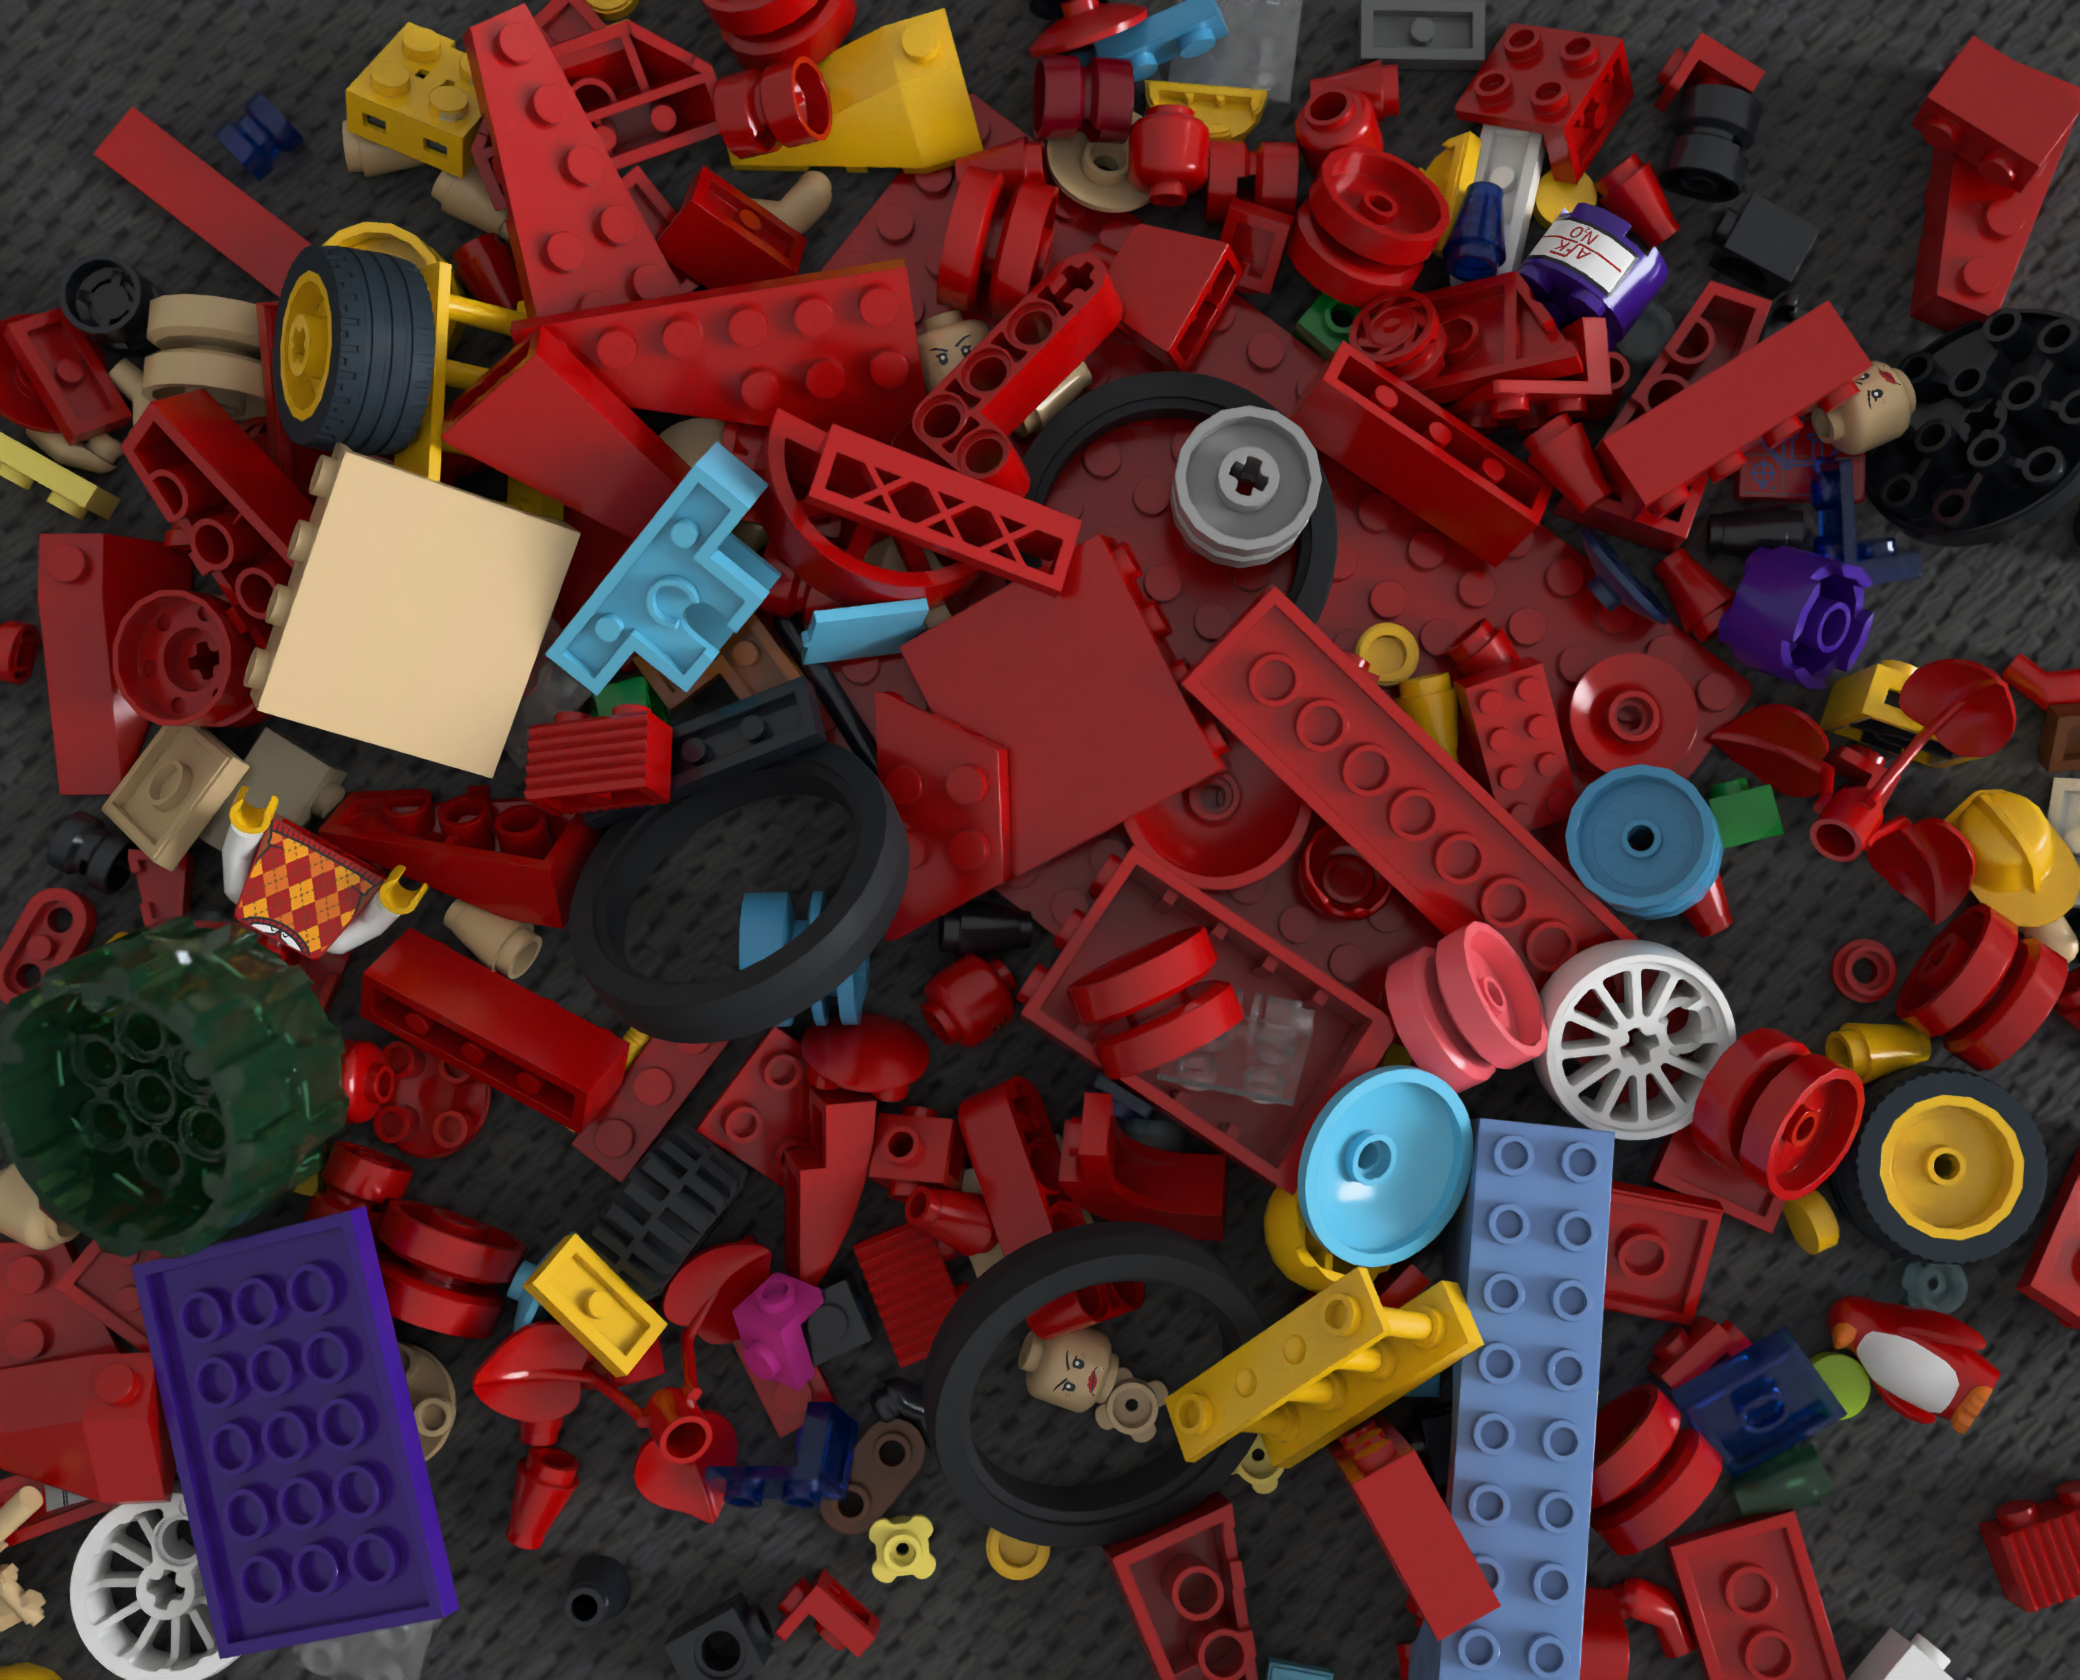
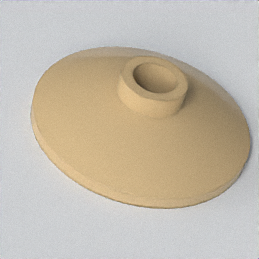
M1133 111L1131 126L1143 116ZM1078 132L1072 142H1047L1046 162L1052 179L1062 192L1080 205L1101 212L1121 213L1138 209L1149 203V195L1138 192L1128 181L1129 136L1125 144L1090 143L1083 132ZM1105 166L1108 167L1111 171H1105L1098 167Z

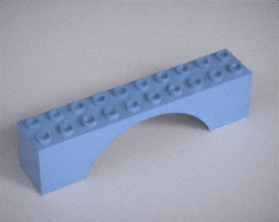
M1485 1118L1470 1119L1474 1144L1470 1178L1459 1207L1442 1230L1440 1251L1445 1265L1447 1281L1458 1283L1484 1345L1453 1364L1452 1428L1445 1505L1501 1606L1440 1641H1437L1424 1619L1415 1641L1410 1646L1408 1680H1580L1615 1132Z

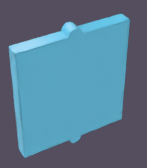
M927 598L814 611L808 630L801 632L803 643L801 658L803 665L902 653L899 646L926 631L924 620L929 611Z

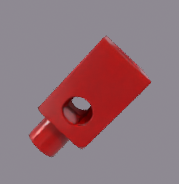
M1142 223L1132 227L1119 251L1100 243L1092 244L1086 251V253L1099 257L1104 263L1122 300L1123 315L1115 329L1172 370L1179 372L1189 371L1244 274L1229 244Z

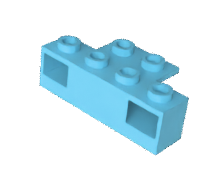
M716 441L688 472L545 655L598 696L635 651L687 693L716 658L721 647L734 632L737 633L764 601L771 587L782 575V573L731 533L769 484Z

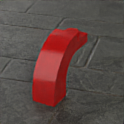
M1085 1092L1082 1117L1072 1116L1071 1120H1065L1058 1182L1065 1194L1083 1209L1107 1221H1131L1154 1224L1179 1231L1196 1240L1224 1241L1229 1183L1226 1156L1170 1152L1141 1144L1128 1137L1119 1128L1112 1093Z

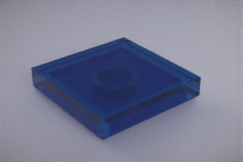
M1787 1326L1782 1327L1671 1391L1680 1411L1695 1430L1700 1432L1722 1456V1464L1733 1478L1738 1477L1847 1415L1838 1397Z

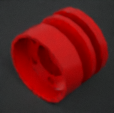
M159 590L138 600L122 618L112 645L113 674L121 696L139 716L160 726L249 728L272 716L271 714L256 710L250 696L252 688L244 686V676L250 656L255 647L258 646L249 632L239 635L225 611L232 607L225 595H211L209 593L188 590Z

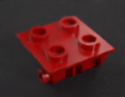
M771 1027L695 1128L696 1131L783 1188L784 1150L809 1147V1086H812V1084L807 1080L808 1065L801 1053V1041L783 1027L780 1029L778 1027Z

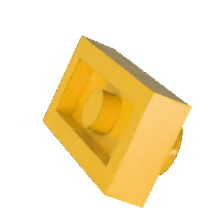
M576 1233L565 1236L522 1285L538 1303L616 1378L627 1376L668 1325Z

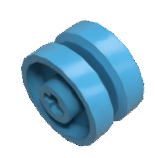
M1644 764L1613 769L1589 784L1571 808L1565 833L1569 862L1584 886L1598 900L1619 914L1644 920L1677 916L1700 902L1718 878L1724 852L1719 824L1694 784L1670 769ZM1652 833L1654 835V842L1649 849L1645 851L1632 849L1633 845L1643 844L1645 834Z

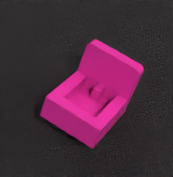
M776 1272L732 1311L744 1347V1361L756 1376L766 1381L772 1379L799 1391L815 1375L801 1324L824 1303L821 1289L783 1273Z

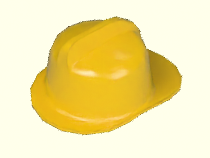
M2002 789L1978 790L1944 819V821L1959 830L1973 848L1976 858V870L1970 890L1980 903H1985L2018 925V927H2041L2058 921L2074 906L2080 891V868L2070 848L2046 819L2041 809L2028 798Z

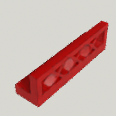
M831 424L818 448L811 471H814V475L804 503L1054 598L1061 593L1082 520L836 424ZM832 478L867 493L852 499L825 488L828 479ZM877 501L880 509L870 506L869 504ZM893 502L931 517L918 523L901 518ZM940 526L943 533L935 531L932 528ZM957 527L993 541L981 547L963 541ZM1002 549L1005 557L995 554L994 552ZM1019 551L1048 562L1053 560L1049 574L1027 566Z

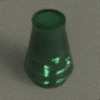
M1792 1442L1741 1476L1728 1480L1744 1518L1761 1513L1821 1506L1820 1498L1834 1494L1827 1473L1812 1443L1796 1448Z

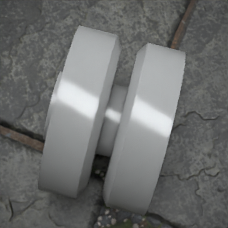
M1250 405L1219 411L1197 425L1180 450L1170 493L1174 524L1189 547L1212 563L1235 568L1267 564L1291 548L1316 508L1322 481L1317 451L1302 428L1278 411ZM1238 483L1248 484L1252 488L1250 496L1242 495L1236 491Z

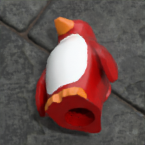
M1847 1295L1838 1299L1827 1312L1828 1333L1832 1336L1833 1346L1836 1349H1850L1869 1374L1873 1386L1886 1404L1907 1419L1921 1424H1932L1936 1421L1935 1415L1950 1421L1952 1427L1958 1433L1964 1434L1982 1410L2000 1377V1370L1975 1350H1983L1986 1346V1341L1982 1335L1946 1313L1927 1308H1914L1907 1305L1874 1301L1856 1295Z

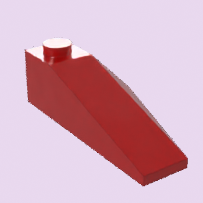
M104 533L39 534L38 606L60 795H111L141 754L151 724L149 720L139 716L121 696L113 674L112 645L122 618L138 600L159 590L193 591V561L191 558L173 555L164 551V542Z
M489 785L468 786L466 795L454 797L446 802H433L431 793L425 788L350 792L318 830L320 837L356 856L391 871L396 866L403 865L406 867L402 874L403 876L422 884L425 882L431 888L497 916L564 929L568 923L570 904L576 883L590 854L600 841L602 829L596 831L583 822L582 813L555 816L529 802L526 798L490 799Z
M151 1352L95 1354L1 1369L0 1469L106 1505L171 1502L176 1463Z

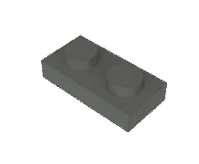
M1360 0L1358 6L1357 66L1382 59V65L1398 64V69L1479 71L1485 61V0Z

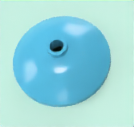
M1391 1065L1368 1071L1356 1077L1328 1101L1308 1133L1298 1169V1198L1301 1213L1309 1231L1321 1246L1338 1258L1351 1264L1364 1267H1379L1395 1264L1411 1257L1439 1235L1459 1207L1469 1182L1473 1162L1474 1144L1471 1123L1467 1110L1457 1093L1445 1081L1422 1069L1405 1065Z

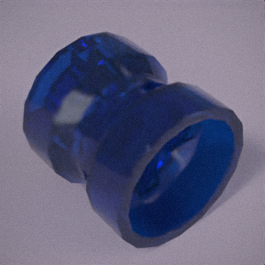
M258 91L245 103L246 116L244 118L240 117L237 121L224 122L213 134L261 182L273 171V160L278 157L276 154L279 151L292 153L305 139Z

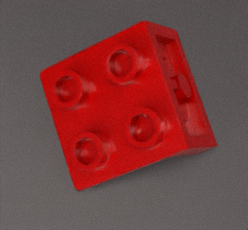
M1518 23L1511 24L1456 103L1454 108L1457 118L1463 121L1543 134V146L1545 151L1548 152L1554 181L1577 185L1634 97L1623 38Z
M1582 317L1560 330L1567 342L1571 341L1576 347L1583 364V373L1552 380H1493L1444 409L1482 435L1498 431V428H1516V435L1520 437L1531 436L1539 428L1563 413H1567L1571 419L1587 415V407L1612 395L1606 318Z

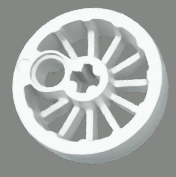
M1632 939L1608 941L1591 946L1571 957L1552 974L1544 985L1539 997L1544 1007L1548 1027L1547 1048L1539 1057L1533 1059V1063L1539 1080L1548 1094L1564 1112L1582 1126L1591 1130L1615 1132V1138L1623 1140L1659 1138L1674 1133L1692 1123L1695 1102L1706 1076L1723 1052L1736 1042L1735 1023L1728 1002L1713 978L1682 953L1665 945L1650 941ZM1643 969L1660 970L1648 996L1642 1001L1641 971ZM1623 972L1625 1002L1615 1003L1604 987L1603 981L1612 975ZM1683 979V984L1679 988H1675L1678 980ZM1590 989L1593 990L1605 1008L1597 1019L1574 1009L1578 1001ZM1677 1007L1688 1010L1689 1017L1686 1025L1676 1033L1667 1034L1669 1020L1666 1018V1015ZM1568 1021L1593 1030L1594 1038L1562 1042L1563 1031ZM1633 1028L1638 1029L1639 1031L1632 1035L1633 1045L1629 1048H1624L1623 1046L1629 1042L1628 1031ZM1695 1050L1694 1054L1690 1056L1689 1059L1679 1055L1689 1053ZM1599 1055L1570 1076H1565L1562 1066L1564 1059ZM1663 1063H1668L1684 1071L1673 1085H1671L1661 1070ZM1608 1074L1595 1100L1586 1096H1578L1581 1091ZM1647 1074L1652 1076L1660 1088L1658 1095L1649 1100L1646 1098ZM1628 1079L1629 1102L1614 1106Z
M174 1480L171 1502L119 1504L109 1510L93 1527L83 1542L73 1566L70 1583V1604L78 1633L96 1660L109 1671L125 1680H204L219 1673L240 1657L219 1658L195 1547L188 1544L184 1538L178 1539L177 1537L178 1523L181 1520H188L180 1480ZM156 1509H161L163 1511L162 1520ZM138 1521L152 1549L126 1534V1528L131 1522ZM114 1551L141 1566L144 1570L112 1571L111 1561ZM172 1571L177 1573L175 1579L168 1577V1574ZM177 1585L185 1588V1591L181 1594L176 1592ZM110 1587H136L137 1600L122 1609H117L113 1602ZM142 1608L151 1618L138 1638L128 1629L123 1620ZM171 1619V1653L154 1648L153 1642L165 1621ZM191 1619L207 1647L206 1652L193 1654L190 1651Z

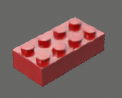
M1527 656L1453 681L1481 786L1527 831L1569 818L1571 808L1578 799L1542 662Z

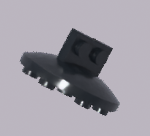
M2002 308L1992 313L1984 324L1981 321L1967 322L1942 335L1923 350L1914 352L1902 360L1898 369L1908 377L1916 396V408L1911 415L1909 427L1899 438L1878 446L1879 449L1871 457L1870 450L1865 452L1866 493L1880 514L1897 530L1923 543L1947 547L1974 546L2004 538L2013 539L2017 533L2038 524L2055 513L2080 491V320L2052 310Z

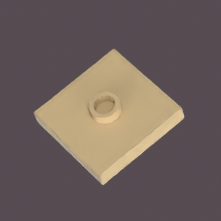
M162 726L102 806L101 810L154 863L172 872L250 766L205 727Z

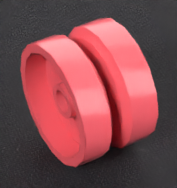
M1474 921L1442 938L1437 944V949L1424 946L1396 960L1388 967L1385 981L1388 1008L1400 1039L1412 1060L1420 1069L1439 1077L1456 1093L1465 1091L1488 1080L1496 1071V1068L1510 1070L1539 1057L1547 1048L1548 1027L1544 1007L1535 984L1518 954L1506 939L1488 924Z

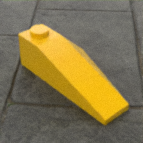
M945 8L882 26L833 51L816 65L823 75L832 104L833 121L831 132L826 140L793 148H787L783 145L777 152L749 159L738 158L727 147L734 170L806 172L811 166L846 167L847 172L868 173V168L873 167L903 168L905 174H927L955 165L956 158L966 157L969 154L984 150Z

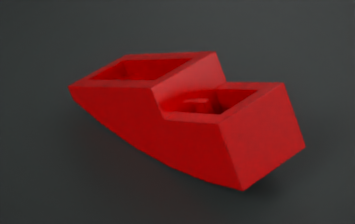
M813 1085L809 1086V1147L784 1150V1272L790 1277L817 1287L841 1246L852 1223L866 1182L874 1143L877 1100L870 1093L851 1091L841 1087L833 1090H823Z

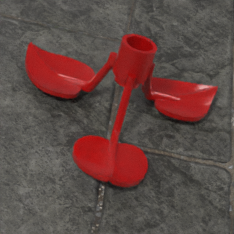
M1942 659L1924 664L1908 677L1899 696V705L1903 713L1924 727L1871 790L1863 786H1853L1838 791L1833 797L1835 770L1832 765L1822 761L1829 750L1828 738L1822 728L1802 711L1783 704L1761 705L1715 730L1710 740L1731 760L1751 771L1764 784H1771V787L1778 792L1799 798L1813 797L1820 791L1819 798L1813 805V810L1820 815L1810 829V839L1814 847L1822 855L1834 861L1849 862L1856 859L1862 850L1866 851L1867 858L1873 869L1883 876L1894 890L1916 904L1934 925H1939L1959 907L1972 886L1976 870V858L1973 848L1959 830L1942 819L1924 818L1912 824L1907 816L1898 815L1882 823L1884 815L1880 799L1934 735L1940 744L1952 753L1964 757H1986L1995 754L2009 741L2015 730L2017 717L2007 682L2002 681L2000 676L1990 668L1965 659Z
M728 1242L706 1248L692 1255L680 1265L664 1289L661 1307L664 1315L670 1322L686 1326L681 1334L684 1386L682 1388L664 1387L659 1389L650 1397L647 1406L644 1408L638 1406L596 1371L583 1369L588 1358V1350L558 1321L535 1322L522 1327L507 1337L475 1371L471 1382L473 1390L478 1398L494 1411L516 1420L534 1423L556 1420L571 1413L580 1401V1382L591 1384L630 1415L637 1427L648 1428L651 1434L640 1447L633 1465V1479L642 1496L660 1507L683 1512L706 1523L714 1524L727 1498L729 1485L734 1476L737 1460V1437L730 1421L724 1415L714 1410H701L696 1402L701 1396L702 1390L697 1383L694 1339L697 1333L705 1342L717 1345L741 1339L732 1311L770 1277L772 1252L762 1244Z

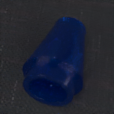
M1479 181L1470 184L1466 188L1465 196L1442 249V255L1447 262L1446 269L1448 273L1458 280L1471 282L1496 276L1498 268L1506 261L1504 192L1501 187L1494 183Z

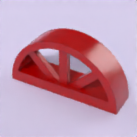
M777 408L761 443L754 472L769 485L755 502L762 526L771 544L784 562L803 581L825 596L849 607L927 598L928 607L931 610L956 599L980 578L984 572L983 570L960 561L944 568L932 570L922 547L894 536L891 537L907 572L884 569L863 562L877 530L860 523L857 524L845 552L825 538L811 521L836 514L804 503L805 499L797 501L792 492L788 477L810 487L814 471H811L818 448L827 432ZM832 478L828 479L825 488L852 499L867 493ZM877 501L869 504L870 506L880 509ZM893 502L901 518L918 523L931 517ZM940 526L932 528L935 531L943 533ZM957 527L963 541L981 547L993 541Z

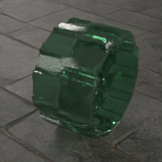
M182 916L163 918L48 969L40 979L41 985L11 999L0 1017V1029L3 1032L0 1039V1150L7 1165L14 1163L20 1175L36 1194L41 1211L57 1225L65 1222L72 1228L94 1239L103 1252L124 1258L131 1257L141 1250H157L167 1259H182L199 1253L241 1224L252 1220L313 1178L322 1169L326 1160L323 1147L324 1142L329 1136L345 1125L350 1099L342 1091L340 1056L346 1053L347 1050L341 1029L329 1022L317 997L310 989V986L315 982L299 963L289 965L271 950L256 942L258 933L234 923L227 924L218 929L196 928L192 918ZM226 1157V1160L222 1161L219 1164L213 1163Z

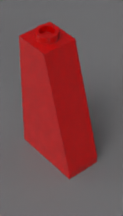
M542 325L537 327L447 406L440 436L455 449L634 541L692 469L689 464Z

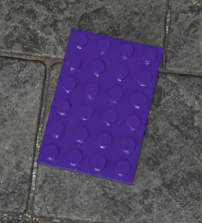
M366 1206L132 1265L219 1658H230L445 1618L458 1610V1600Z

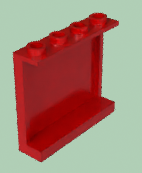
M1097 534L1074 547L1062 591L1056 598L1013 582L899 646L933 714L938 713L959 724L963 731L973 736L981 735L1008 749L1012 872L1015 877L1035 872L1054 862V858L1204 779L1232 768L1226 754L1232 751L1233 748L1224 727L1215 716L1207 719L1197 698L1178 681L1191 668V664L1185 657L1179 660L1176 659L1166 639L1173 631L1165 612L1155 599L1147 602L1136 581L1137 578L1143 576V572L1135 554L1125 541L1117 544L1115 538ZM1053 560L1037 568V570L1049 574Z

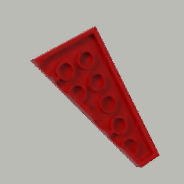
M523 3L470 27L462 36L480 114L486 118L495 154L491 162L496 183L502 185L509 218L505 222L527 318L683 294L681 286L526 4Z
M904 258L511 321L510 332L514 348L537 327L542 325L630 408L769 427L777 408L825 432L829 430L833 423L879 442L891 444L897 432L913 418L915 409L926 397Z

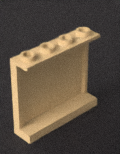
M337 442L332 456L329 457L322 454L315 466L309 493L318 497L309 522L299 519L293 530L287 558L294 560L295 564L288 585L285 586L278 583L272 592L266 611L265 622L272 624L273 628L266 649L255 647L246 668L244 686L252 688L250 696L257 711L493 779L581 533L565 521L545 514L539 517L353 452L347 445Z

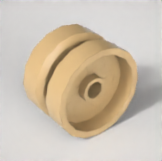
M195 294L163 295L150 300L147 339L162 351L145 357L141 395L151 402L204 388L233 420L246 421L252 417L266 416L256 304L218 296Z

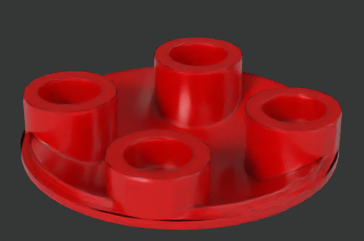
M862 1012L859 1025H842L839 1013L831 1014L829 1023L826 1026H816L815 1022L810 1025L801 1041V1053L808 1065L807 1080L810 1084L823 1090H833L841 1087L851 1091L872 1093L875 1098L885 1102H897L906 1098L909 1094L910 1084L924 1074L930 1058L926 1041L914 1028L898 1019L870 1012Z
M404 1039L388 1044L382 1052L385 1058V1065H389L393 1069L395 1084L391 1098L388 1102L382 1104L374 1117L373 1129L377 1137L385 1143L393 1144L408 1155L424 1159L450 1156L465 1148L481 1131L488 1117L492 1097L491 1086Z

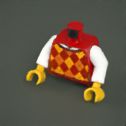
M241 786L230 809L229 818L231 824L222 847L224 893L230 901L237 905L233 918L256 930L239 958V962L253 972L274 979L292 949L315 961H318L325 952L342 955L381 935L400 915L412 912L426 893L428 884L425 882L415 891L407 890L399 884L398 879L406 870L405 866H396L386 879L385 871L276 813L275 811L279 804L277 796H271L266 808H256L246 801L245 796L249 787Z

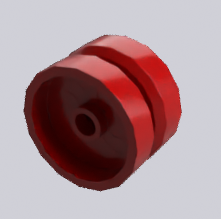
M700 0L711 20L720 27L722 39L735 61L745 71L760 69L762 73L769 64L801 56H807L817 65L840 46L852 29L857 12L855 0Z
M1346 146L1331 151L1321 164L1309 188V197L1306 198L1294 217L1286 244V252L1296 270L1315 288L1339 302L1363 309L1379 296L1393 291L1411 290L1424 268V261L1430 257L1450 223L1449 206L1438 187L1428 177L1399 157L1371 147Z
M968 165L955 196L943 243L937 278V304L971 312L980 303L989 277L992 276L988 299L989 309L993 319L1002 320L1046 275L1055 235L1053 227L1057 211L1059 187L1024 179L1017 186L1011 198L1006 216H1004L1007 184L1003 173Z
M1980 903L1969 907L1952 919L1933 938L1903 982L1896 999L1895 1014L1928 1038L1944 1034L1943 1047L1975 1071L1990 1070L2010 1058L2032 1037L2048 1017L2062 993L2068 976V961L2032 936L2018 940V925L1985 903Z
M1204 926L1186 928L1129 951L1082 976L1065 990L1080 1022L1099 1025L1117 1020L1102 1030L1092 1046L1106 1078L1115 1080L1130 1077L1179 1058L1219 1037L1243 1019L1245 1012L1231 982L1208 980L1194 984L1210 973L1218 959L1217 952Z
M1761 1027L1741 1036L1723 1052L1706 1076L1694 1107L1691 1125L1694 1143L1706 1156L1731 1171H1742L1754 1185L1777 1199L1797 1200L1820 1186L1834 1172L1849 1151L1859 1129L1864 1109L1863 1081L1854 1070L1826 1055L1812 1054L1803 1043L1777 1029Z
M395 1199L389 1201L377 1234L384 1246L392 1252L379 1253L377 1257L391 1316L418 1327L446 1335L469 1339H488L493 1336L506 1303L496 1288L491 1285L509 1283L513 1280L526 1253L527 1247L525 1244L500 1228L450 1209L413 1200Z
M1651 1383L1635 1386L1618 1395L1597 1413L1590 1526L1619 1556L1634 1555L1643 1551L1675 1531L1699 1508L1714 1488L1722 1471V1456L1694 1428L1679 1429L1681 1412L1658 1387Z

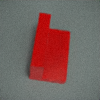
M703 165L690 181L680 211L660 234L656 243L667 261L708 289L758 282L762 281L763 278L770 280L797 275L807 238Z

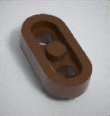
M899 1415L890 1423L881 1422L879 1419L876 1420L827 1478L820 1493L819 1505L824 1520L831 1528L848 1535L860 1534L869 1530L872 1523L882 1517L919 1471L926 1454V1442L911 1419ZM894 1440L902 1444L905 1456L895 1462L885 1459L881 1452V1446L885 1442ZM845 1492H856L862 1497L864 1506L859 1511L849 1512L842 1507L840 1496Z

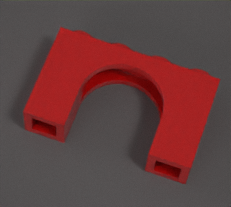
M1381 1412L1366 1419L1326 1445L1407 1593L1412 1595L1437 1641L1444 1639L1501 1606L1415 1449Z

